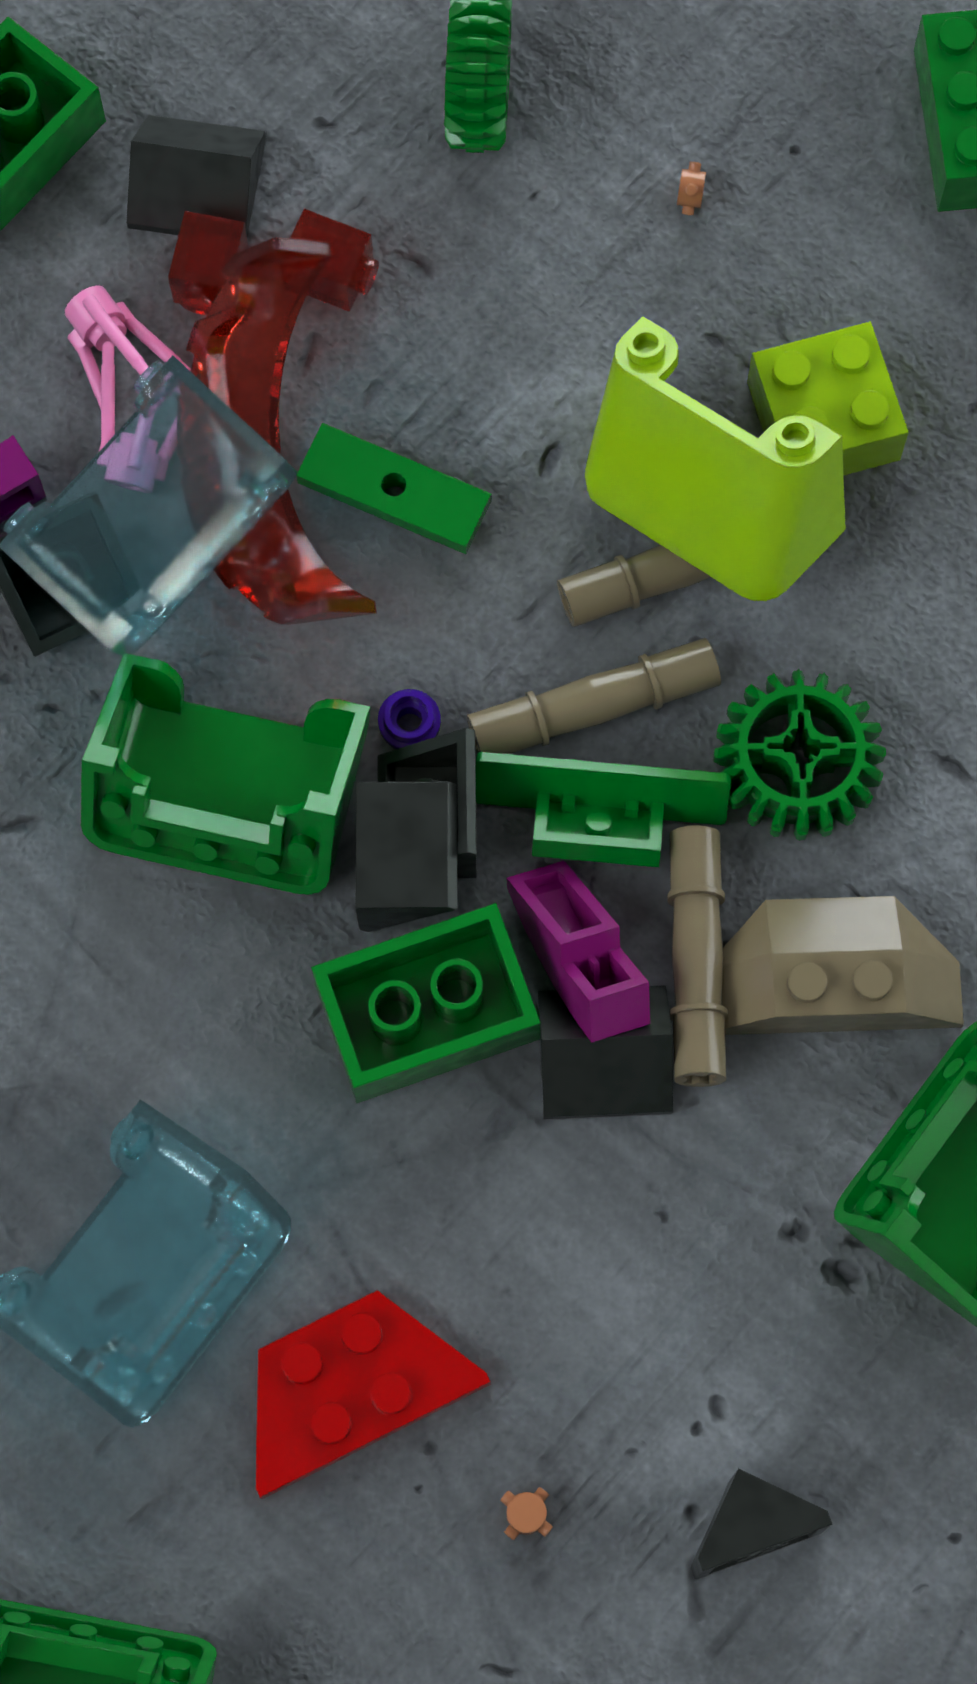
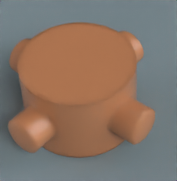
M691 161L689 162V169H682L677 205L683 206L682 214L694 215V209L701 208L706 172L700 171L701 163Z
M538 1487L534 1493L523 1492L517 1495L512 1494L508 1490L500 1500L507 1506L506 1516L509 1526L505 1529L504 1533L512 1540H515L519 1534L530 1535L537 1531L544 1537L547 1536L553 1528L546 1521L547 1510L544 1502L549 1494L541 1487Z

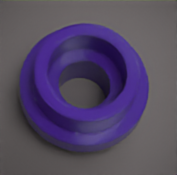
M415 689L397 691L391 694L380 707L378 713L380 734L386 743L395 749L437 737L440 731L441 715L436 702L422 691ZM405 714H414L422 722L417 729L405 731L399 727L398 721Z

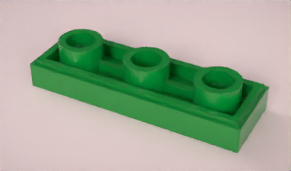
M325 423L321 424L296 475L297 483L464 554H467L492 501V494ZM396 486L402 488L404 492L398 496H390L385 493V490Z

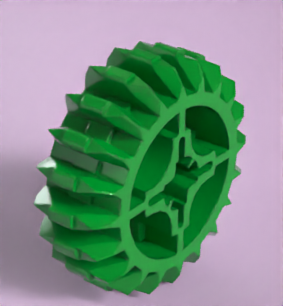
M450 0L444 126L445 140L451 149H466V152L484 153V150L499 151L505 143L510 80L512 0Z
M800 669L793 671L790 686L784 687L781 679L775 673L769 675L766 681L767 695L752 684L746 687L744 699L747 705L739 702L730 703L726 714L732 723L719 724L716 738L726 745L715 748L713 754L714 763L727 767L720 773H727L731 776V788L738 787L730 796L729 805L731 808L739 809L750 803L752 808L749 812L747 823L750 826H756L764 816L773 819L770 827V834L773 837L781 835L785 823L794 824V835L799 841L806 839L809 823H814L818 832L823 837L829 836L832 833V816L846 826L852 824L856 817L852 805L865 809L869 807L873 795L867 787L880 786L883 778V772L874 765L883 762L886 756L885 747L871 743L881 734L882 728L880 723H860L868 715L870 709L867 701L857 702L852 706L847 705L851 687L848 684H843L837 689L835 694L827 691L828 676L825 672L818 675L814 686L804 685L805 676ZM788 714V725L785 732L778 736L764 737L763 743H748L753 733L762 724L774 717ZM811 716L817 717L832 726L844 742L840 743L839 736H827L817 731L812 724ZM797 732L799 733V747H802L804 757L809 758L805 764L802 778H800L799 763H796L795 754L790 752ZM753 767H759L760 773L773 774L781 778L787 786L788 796L766 785L759 778ZM835 767H850L849 774L836 788L823 795L810 798L813 778L819 774L834 773Z

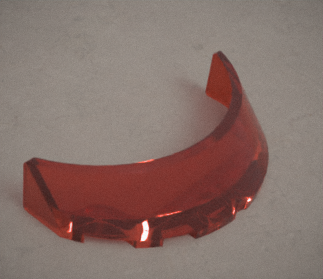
M283 237L271 238L234 254L220 272L227 279L219 290L207 317L195 321L186 347V351L194 354L188 388L178 391L176 404V454L181 463L180 485L183 499L195 536L206 538L213 555L218 561L217 565L213 568L217 576L228 589L239 590L253 605L265 612L263 617L279 624L291 625L377 614L376 602L345 584L318 555L298 519L287 486L279 431V405L283 368L298 314L314 281L329 261L331 252L329 243Z

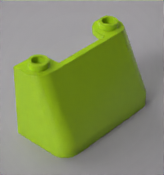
M642 316L616 344L585 467V480L589 497L601 508L738 595L752 601H767L777 598L786 592L846 530L842 435L809 417L789 416L772 424L759 438L755 437L665 382L678 365L679 349L677 342L667 330Z

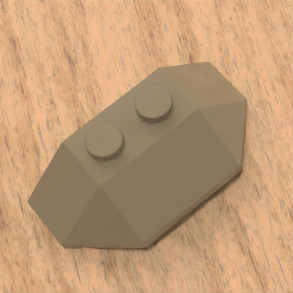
M895 896L765 900L723 947L722 1005L728 1009V1018L725 1020V1035L962 1028L964 1025L959 961Z

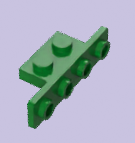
M479 752L476 756L475 764L476 803L536 809L532 843V856L659 867L663 820L723 825L727 819L731 788V776L727 773Z

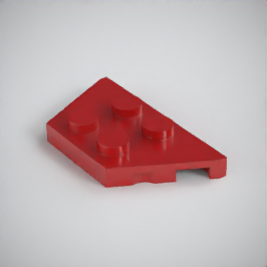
M378 1290L258 1349L256 1490L259 1497L264 1499L491 1385L487 1373Z

